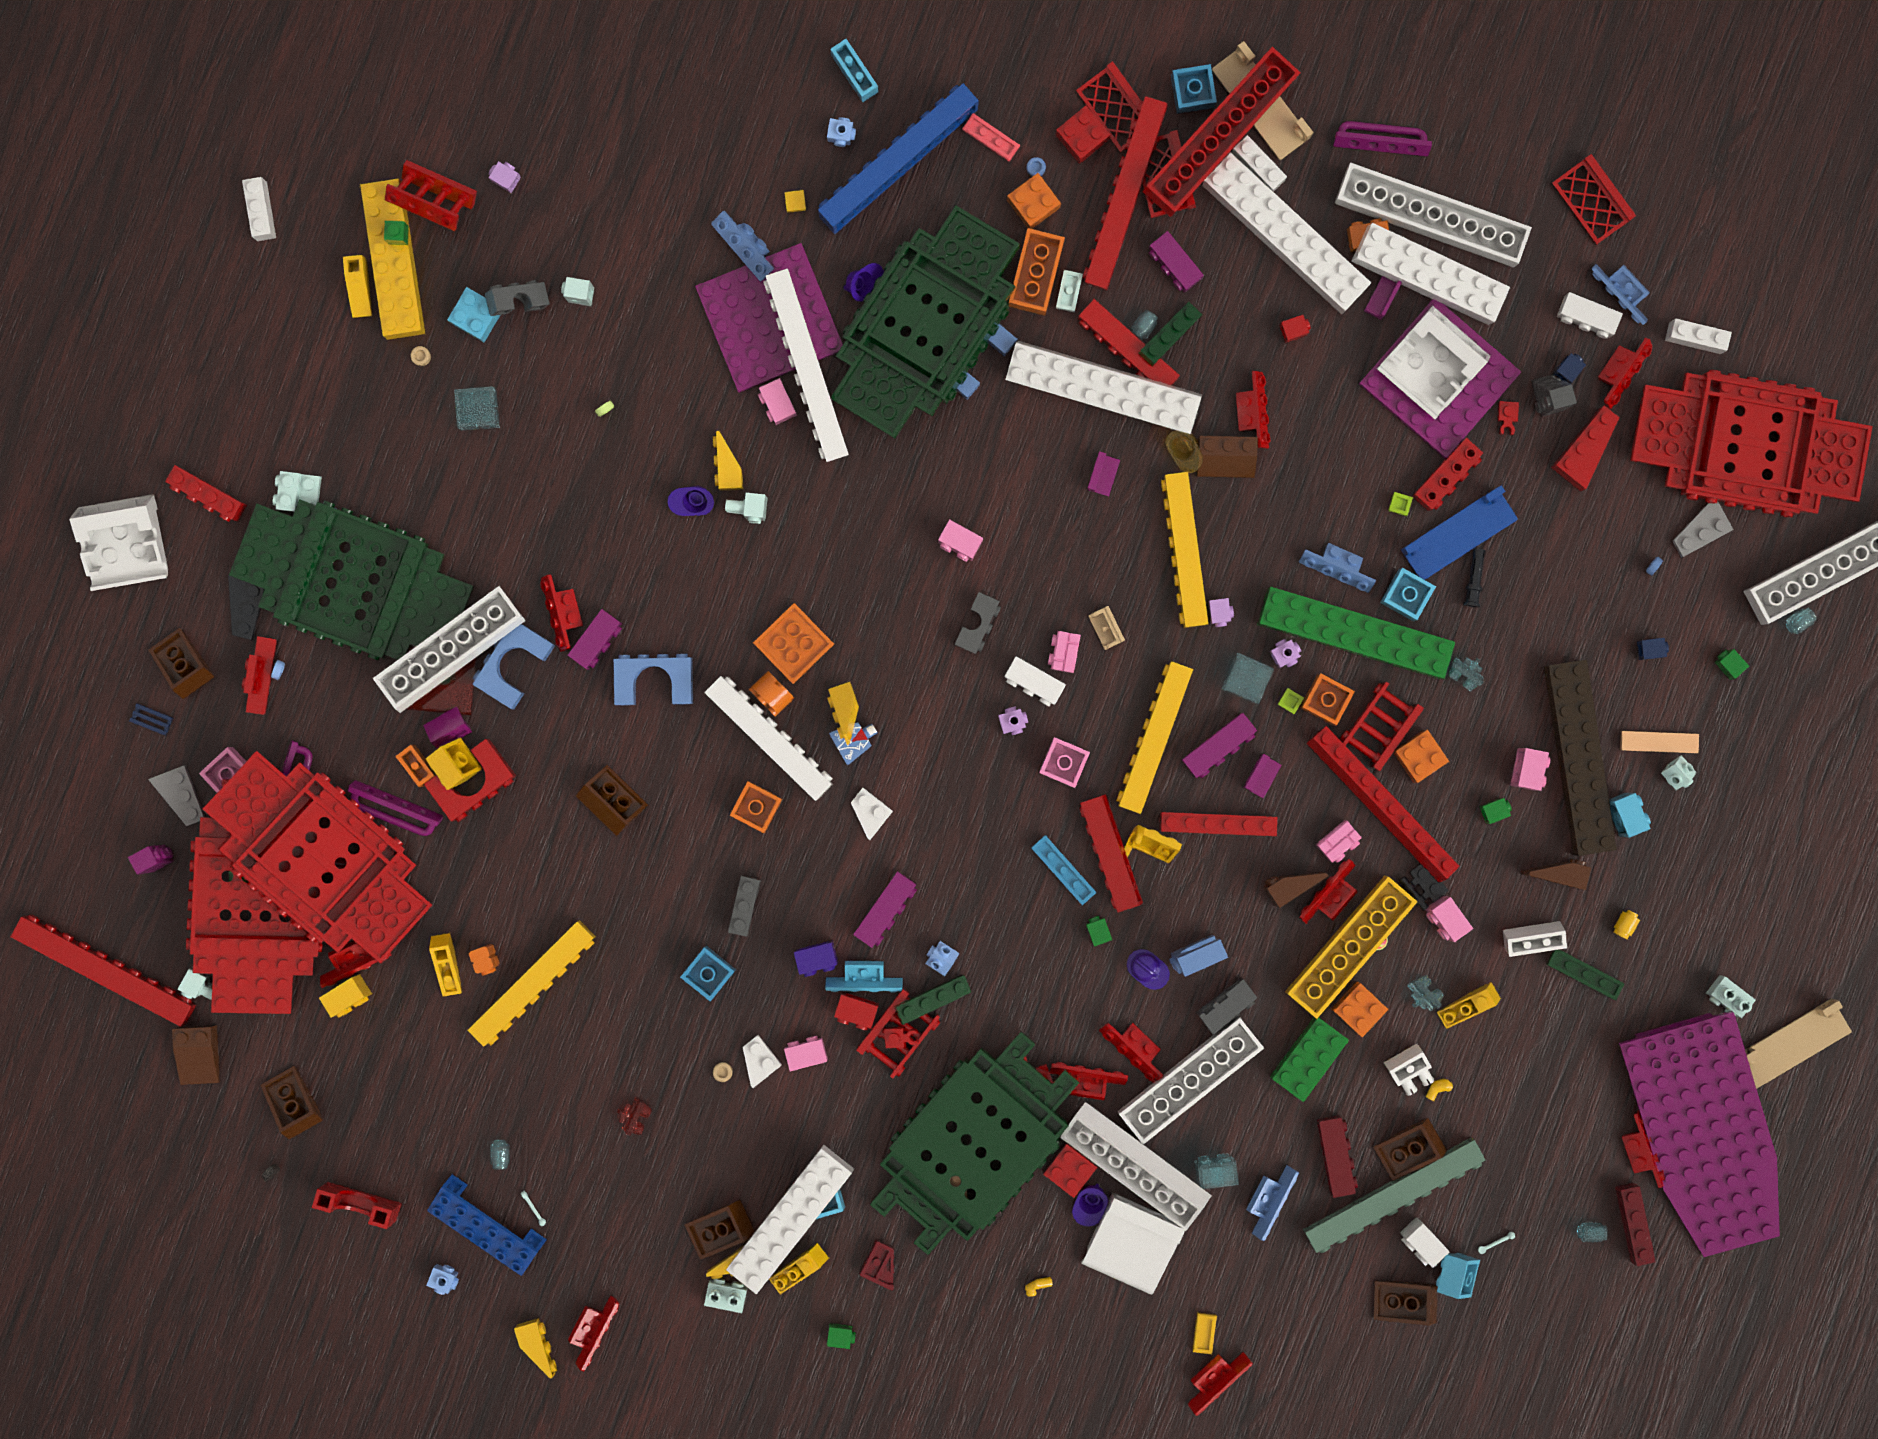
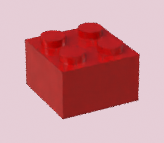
M1084 106L1056 129L1055 134L1079 164L1109 141L1110 138L1108 131L1087 106Z
M842 992L834 1017L838 1018L837 1021L848 1025L851 1022L856 1024V1028L862 1030L871 1029L879 1003Z
M1064 1142L1044 1168L1043 1175L1074 1198L1098 1167L1078 1150Z

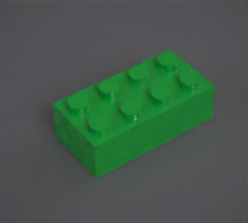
M1313 1017L1270 1075V1078L1304 1102L1349 1040L1319 1017L1317 1019Z

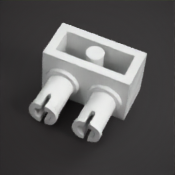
M1418 1044L1384 1062L1397 1086L1402 1085L1408 1096L1412 1095L1410 1089L1414 1093L1417 1091V1087L1411 1080L1417 1075L1424 1086L1429 1085L1427 1079L1430 1083L1434 1082V1078L1428 1070L1431 1068V1065Z

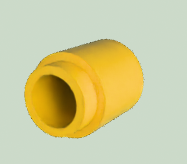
M1627 910V912L1622 911L1614 926L1615 930L1613 933L1624 939L1632 936L1640 921L1637 919L1638 914Z

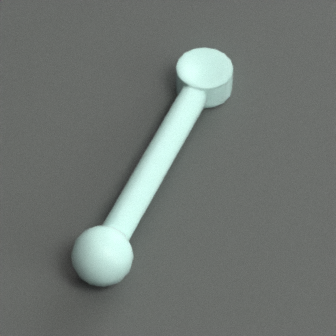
M525 1191L521 1192L522 1197L527 1201L539 1220V1225L544 1226L546 1220L541 1218Z
M1509 1232L1507 1236L1489 1245L1479 1246L1478 1252L1484 1254L1487 1249L1508 1239H1514L1515 1233Z

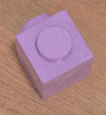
M498 161L497 165H493L489 171L491 182L509 193L513 192L521 176L514 171L515 167L507 162L502 164Z
M1229 598L1208 601L1210 624H1215V627L1227 626V622H1231V618L1234 617L1233 606H1229Z

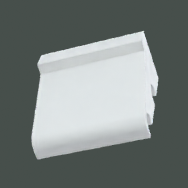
M1432 306L1377 369L1430 416L1436 419L1443 409L1463 390L1466 384L1486 365L1490 355Z
M154 494L78 507L69 520L75 540L81 544L80 556L86 576L91 578V591L167 578L168 566Z
M1111 1192L1106 1210L1093 1233L1081 1264L1152 1295L1185 1230L1165 1215Z

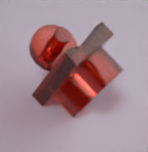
M635 1097L632 1105L626 1104L624 1109L618 1108L617 1111L621 1115L619 1122L624 1123L622 1130L630 1136L632 1133L642 1134L644 1124L637 1120L639 1116L648 1118L652 1111L648 1105L644 1104L637 1097Z

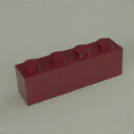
M1339 1115L1316 1119L1330 1195L1336 1198L1356 1194L1355 1188H1358L1356 1176L1353 1177L1351 1169H1354V1162L1352 1157L1349 1158L1348 1154L1351 1146L1349 1139L1345 1137L1344 1131H1347L1345 1119L1342 1120V1117Z
M1635 1183L1616 1186L1615 1189L1631 1262L1636 1266L1655 1263L1640 1186Z

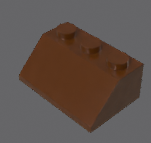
M1199 436L1197 477L1255 478L1258 437Z
M608 765L590 779L576 795L616 836L648 806Z

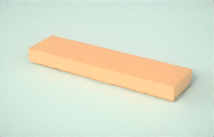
M1621 731L1620 750L1698 753L1699 734Z

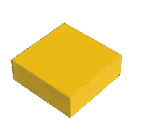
M804 190L785 192L787 213L806 210Z

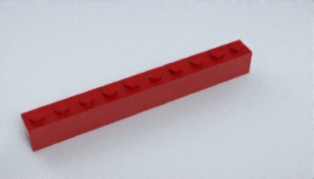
M1146 96L1144 101L1140 100L1137 112H1140L1138 120L1134 119L1131 130L1134 132L1132 138L1128 137L1125 149L1128 151L1126 157L1122 156L1119 167L1122 169L1120 175H1116L1113 186H1115L1114 194L1110 193L1107 205L1110 206L1108 212L1103 213L1101 219L1103 227L1101 231H1097L1095 237L1097 246L1096 249L1091 250L1089 256L1091 264L1089 268H1085L1083 274L1085 284L1108 290L1168 107L1166 102Z
M1327 726L1319 730L1307 742L1309 747L1438 882L1448 879L1460 867Z
M34 915L21 916L11 938L180 1027L187 1024L197 1005L192 1002L193 999L176 994V990L171 987L159 985V981L154 978H145L141 975L142 972L137 969L131 968L130 970L124 966L125 963L120 960L114 959L113 961L107 958L108 954L100 950L96 952L90 949L91 945L83 941L79 943L73 940L74 936L56 931L57 928L55 926L39 922L40 919Z

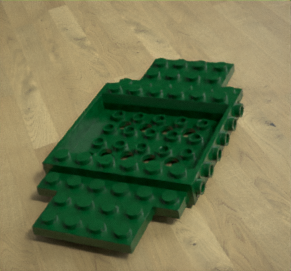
M958 206L954 207L935 237L919 228L910 242L904 241L902 245L897 247L895 257L885 266L884 274L882 277L877 278L874 283V289L865 296L861 309H857L855 312L854 320L845 327L842 337L845 342L837 353L836 358L851 367L831 396V400L894 439L915 407L932 417L941 402L947 404L949 400L952 401L956 396V389L959 384L962 385L965 382L967 372L976 365L978 355L986 350L988 346L987 341L997 333L999 329L998 324L1001 320H1005L1009 314L1007 300L1016 287L1001 278V275L1019 249L1020 243ZM915 285L917 288L916 292L913 295H908L906 293L907 286ZM926 294L932 296V301L928 305L922 303V297ZM941 304H946L948 312L939 314L938 307ZM962 314L964 321L961 324H956L953 320L955 315ZM888 317H893L896 322L894 326L887 327L885 320ZM903 327L911 328V334L908 337L901 335ZM921 336L927 338V344L923 347L917 345V339ZM936 346L943 348L941 356L933 355V349Z
M299 499L293 517L256 503L229 573L232 577L265 589L258 607L273 612V617L278 619L277 623L285 626L293 624L296 626V630L307 633L309 630L314 632V637L325 640L326 637L330 638L335 645L343 647V644L351 646V651L361 654V651L369 653V658L378 661L379 658L385 659L386 656L399 660L407 654L410 645L418 646L463 613L474 588L470 584L438 573L445 554L429 549V544L424 543L425 538L417 535L411 538L406 536V531L398 528L395 531L388 529V524L380 521L374 524L370 522L371 518L362 514L359 517L353 516V511L343 507L340 511L334 508L335 504L325 500L323 504L317 502L314 505ZM343 542H348L351 546L350 551L347 553H343L340 550V545ZM381 555L385 556L386 564L379 567L376 564V558ZM336 560H341L344 563V567L340 571H336L333 568V563ZM373 573L378 574L380 577L379 582L375 585L369 582V577ZM329 578H335L337 581V585L333 589L328 588L326 585V581ZM366 591H370L373 595V599L370 602H364L362 599V595ZM324 595L330 599V603L326 607L321 606L319 603V599ZM359 609H363L366 612V617L363 620H358L355 617V613Z

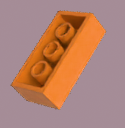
M1027 228L1013 284L1016 288L1010 296L1009 307L1045 316L1065 237Z

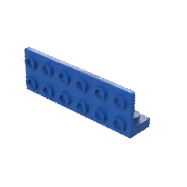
M1502 485L1401 549L1418 577L1424 580L1517 521V516L1502 495L1506 492Z
M452 1174L441 1187L427 1211L522 1276L547 1239L533 1229H530L523 1240L460 1197L467 1184Z

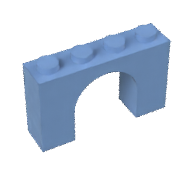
M998 324L999 329L997 333L991 336L987 342L1005 357L1016 344L1017 338ZM967 372L965 382L962 385L959 384L956 391L968 400L980 386V382Z
M520 624L494 644L495 650L492 654L486 656L483 661L484 667L481 671L478 670L473 677V680H475L473 682L474 686L513 710L525 693L503 679L500 673L502 657L512 649L523 648L542 661H546L555 647L553 643L523 624Z
M658 654L657 658H649V655H638V658L630 659V655H619V659H614V705H636L637 677L643 670L649 667H660L669 674L672 682V704H693L692 658L688 657V654H676V658H669L668 654Z
M1210 935L1170 953L1172 958L1169 960L1173 969L1186 977L1227 959L1228 956L1219 938L1215 939L1214 935Z

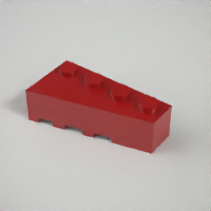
M1605 405L1599 408L1551 468L1579 491L1586 490L1619 417Z

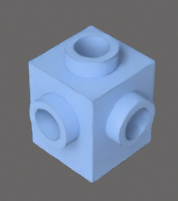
M840 117L838 120L830 118L827 141L833 142L834 145L839 147L850 145L851 140H855L856 135L853 122L843 117Z
M940 941L936 947L932 945L928 951L927 956L929 958L925 964L945 976L959 953Z
M436 1264L426 1286L434 1288V1291L438 1294H448L452 1289L455 1290L459 1279L456 1278L458 1272L454 1271V1268L449 1265L441 1266Z

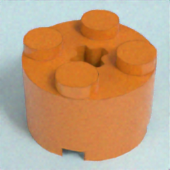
M769 671L749 689L775 717L794 699L790 692Z

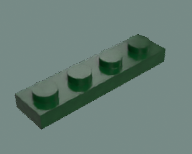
M1188 302L1138 354L1153 366L1203 314Z
M1559 949L1553 950L1546 965L1615 1001L1625 984Z
M962 974L894 1007L901 1024L904 1025L971 993L965 975Z

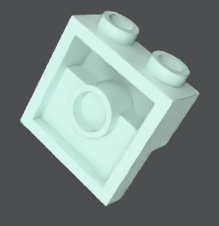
M280 471V475H277L275 478V486L278 487V493L273 496V505L276 506V510L295 512L299 499L316 505L319 502L322 477Z

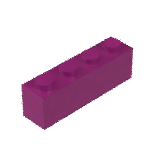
M1240 713L1182 758L1181 761L1194 778L1200 777L1202 779L1210 772L1208 770L1213 765L1217 767L1225 761L1224 756L1228 753L1233 755L1237 752L1242 742L1248 743L1255 738L1254 733L1257 730L1245 714Z
M897 871L853 935L871 948L874 945L878 946L884 938L882 936L884 930L887 929L889 931L895 923L893 917L896 913L900 915L906 907L903 903L907 897L911 899L916 893L917 889L914 888L916 883Z

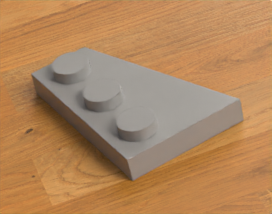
M1717 501V504L1708 503L1701 509L1695 518L1672 541L1680 556L1684 557L1734 529Z
M181 766L148 779L186 826L200 822V817H205L187 766Z

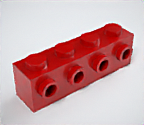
M1468 438L1463 439L1412 497L1427 511L1433 508L1437 510L1443 503L1441 499L1446 494L1448 496L1451 495L1456 489L1454 485L1458 481L1462 482L1469 475L1467 471L1470 467L1475 468L1482 461L1480 457L1483 452Z
M174 465L165 481L170 484L169 488L173 491L186 493V498L195 503L197 500L202 502L203 508L212 513L216 510L220 513L219 517L228 522L231 519L238 522L247 507L243 502Z

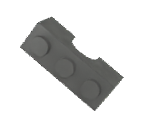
M536 280L528 281L524 285H520L518 282L511 283L508 287L495 285L490 287V290L485 293L490 316L504 315L515 309L513 298H517L523 303L525 312L542 310L550 304L545 283H537Z
M978 592L971 611L980 616L981 625L975 630L962 627L955 646L975 655L977 651L981 652L985 641H982L985 634L989 635L993 624L990 623L992 617H997L1001 609L998 606L1000 601Z
M745 875L741 876L728 933L748 936L761 879Z

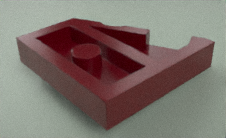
M876 1239L859 1275L893 1291L894 1248Z

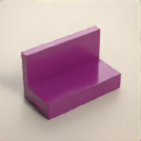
M1382 276L1364 311L1381 320L1385 316L1402 282L1398 280L1395 283Z
M1099 451L1087 490L1109 497L1120 460L1106 456V453Z
M457 706L423 725L430 742L436 749L472 732L470 726L463 720Z
M1261 754L1243 788L1264 798L1282 765L1270 759L1267 755Z

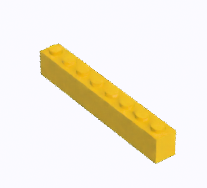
M1188 472L1167 474L1164 476V480H1161L1162 492H1166V499H1163L1164 509L1168 510L1169 518H1166L1167 529H1171V537L1168 538L1169 547L1173 548L1174 556H1171L1172 567H1176L1177 574L1174 575V584L1179 589V594H1176L1177 605H1181L1182 613H1179L1180 624H1183L1184 628L1208 625Z
M1172 661L1169 665H1165L1162 675L1165 676L1163 683L1159 682L1155 692L1158 694L1156 701L1152 700L1149 711L1152 712L1149 719H1145L1142 728L1145 730L1143 737L1139 736L1136 747L1139 748L1136 755H1132L1129 763L1132 766L1130 773L1126 772L1123 783L1126 785L1124 790H1120L1117 796L1118 806L1141 814L1193 669Z
M580 920L577 921L468 1031L483 1047L487 1044L491 1046L498 1040L497 1034L501 1030L507 1031L513 1025L511 1021L515 1017L520 1018L526 1012L524 1008L529 1003L533 1005L540 998L538 994L542 990L546 992L554 984L552 980L556 976L560 978L567 971L565 967L570 962L574 964L581 957L579 953L583 949L587 951L595 943L593 939L596 936Z

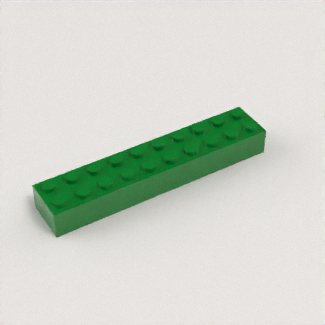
M1269 587L1257 623L1259 626L1437 679H1445L1455 642L1273 587Z

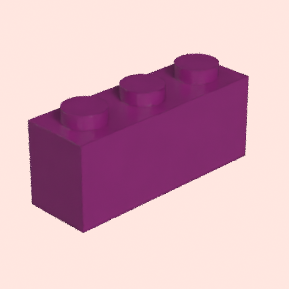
M1168 231L1149 246V255L1154 261H1159L1162 265L1161 270L1166 276L1170 275L1174 280L1173 284L1179 291L1187 292L1203 278V273Z
M601 609L568 656L585 669L589 670L590 667L593 669L599 662L597 657L600 653H605L610 647L609 641L613 636L616 638L621 632L622 628L620 626L622 623Z
M155 845L138 851L129 856L128 859L136 874L155 872L174 862L172 858L174 855L168 846Z

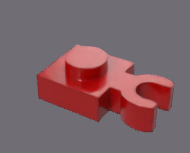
M1498 402L1497 421H1503L1499 428L1500 435L1504 434V428L1506 427L1509 428L1510 435H1514L1515 427L1512 425V422H1518L1519 402Z
M904 1027L885 1028V1047L905 1048L906 1042L911 1045L918 1044L919 1040L911 1038V1034H917L918 1030L911 1029L909 1032H905Z

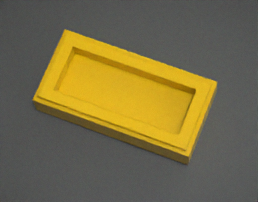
M1197 1312L1193 1352L1212 1354L1216 1315Z

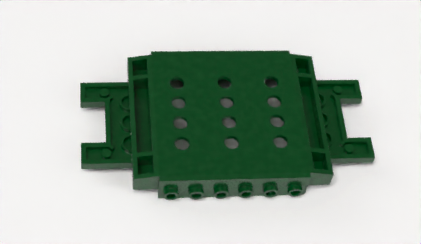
M1022 1031L997 1059L992 1057L982 1047L970 1060L965 1058L962 1061L960 1059L953 1067L955 1071L951 1076L947 1074L940 1082L942 1086L938 1090L935 1088L928 1095L930 1100L926 1104L922 1102L915 1110L917 1115L913 1119L909 1117L903 1124L905 1127L901 1133L897 1131L890 1139L892 1141L889 1147L891 1151L881 1161L880 1165L893 1178L873 1199L870 1205L885 1217L897 1203L923 1225L925 1229L913 1243L927 1255L931 1253L952 1228L968 1241L979 1228L983 1230L987 1225L990 1226L996 1219L995 1215L999 1211L1002 1212L1008 1206L1010 1198L1012 1196L1015 1198L1021 1191L1020 1187L1032 1179L1034 1176L1033 1172L1037 1168L1040 1169L1046 1163L1047 1156L1050 1153L1054 1154L1059 1148V1137L1069 1126V1123L1055 1110L1080 1082L1064 1069L1057 1079L1051 1083L1028 1063L1024 1057L1036 1043ZM979 1092L983 1100L980 1103L973 1102L971 1099L973 1093ZM989 1105H994L997 1108V1114L994 1116L988 1115L986 1108ZM1003 1118H1009L1012 1121L1010 1128L1005 1129L1001 1126ZM950 1121H954L957 1124V1130L954 1132H950L946 1128V1124ZM1018 1131H1024L1027 1138L1021 1142L1016 1139L1015 1134ZM964 1134H969L972 1137V1142L968 1145L961 1142V1136ZM978 1147H984L987 1154L985 1157L980 1158L976 1155L975 1150ZM929 1150L932 1153V1158L929 1161L923 1160L921 1158L922 1151ZM992 1160H999L1001 1162L999 1170H993L990 1167ZM938 1163L946 1165L947 1170L945 1173L940 1174L936 1171L935 1167ZM952 1176H959L961 1178L959 1186H953L950 1183ZM969 1188L974 1189L976 1192V1196L973 1199H968L965 1196V1191Z

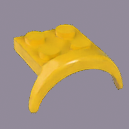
M1137 825L1131 832L1124 849L1127 857L1132 848H1135L1170 863L1180 851L1182 844L1178 843L1174 838L1160 835L1156 830H1149L1141 825Z

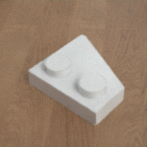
M864 788L860 790L851 802L869 840H871L893 812Z
M759 1035L743 1046L750 1084L754 1088L782 1064Z

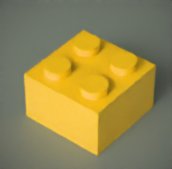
M461 738L441 746L426 758L430 768L436 773L441 784L447 790L468 781L482 770V767Z
M357 975L324 994L319 999L331 1018L334 1016L340 1018L351 1012L352 1006L356 1008L369 1000L368 996L372 993L361 975Z

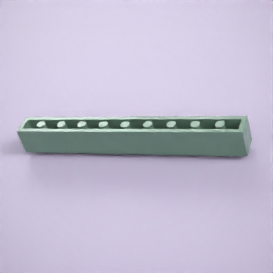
M1470 1137L1447 1150L1441 1159L1386 1183L1304 1228L1303 1231L1316 1253H1324L1331 1248L1330 1245L1336 1242L1340 1244L1347 1240V1236L1352 1233L1356 1235L1362 1232L1365 1226L1379 1223L1383 1216L1395 1214L1398 1212V1208L1403 1205L1405 1207L1410 1206L1415 1202L1414 1199L1430 1195L1432 1193L1431 1190L1434 1188H1442L1449 1183V1180L1463 1177L1466 1174L1465 1171L1481 1167L1482 1162L1486 1160L1475 1140Z

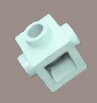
M1682 755L1667 764L1661 772L1675 790L1691 785L1693 783L1692 778L1697 773Z

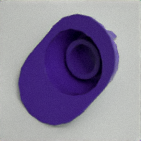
M877 263L868 264L860 270L851 272L847 276L846 284L843 288L856 301H863L865 296L872 292L875 281L878 277H882L884 270Z
M695 485L675 489L669 495L667 503L669 509L677 515L700 516L706 515L712 510L714 499L705 488Z
M1144 949L1136 950L1130 954L1127 960V968L1137 981L1153 990L1160 989L1167 984L1170 974L1169 969L1157 956Z
M1096 1183V1185L1085 1187L1078 1194L1072 1210L1073 1218L1083 1226H1094L1099 1223L1108 1205V1198L1099 1187V1184Z

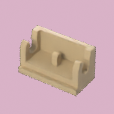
M1109 606L1088 616L1104 650L1125 641Z

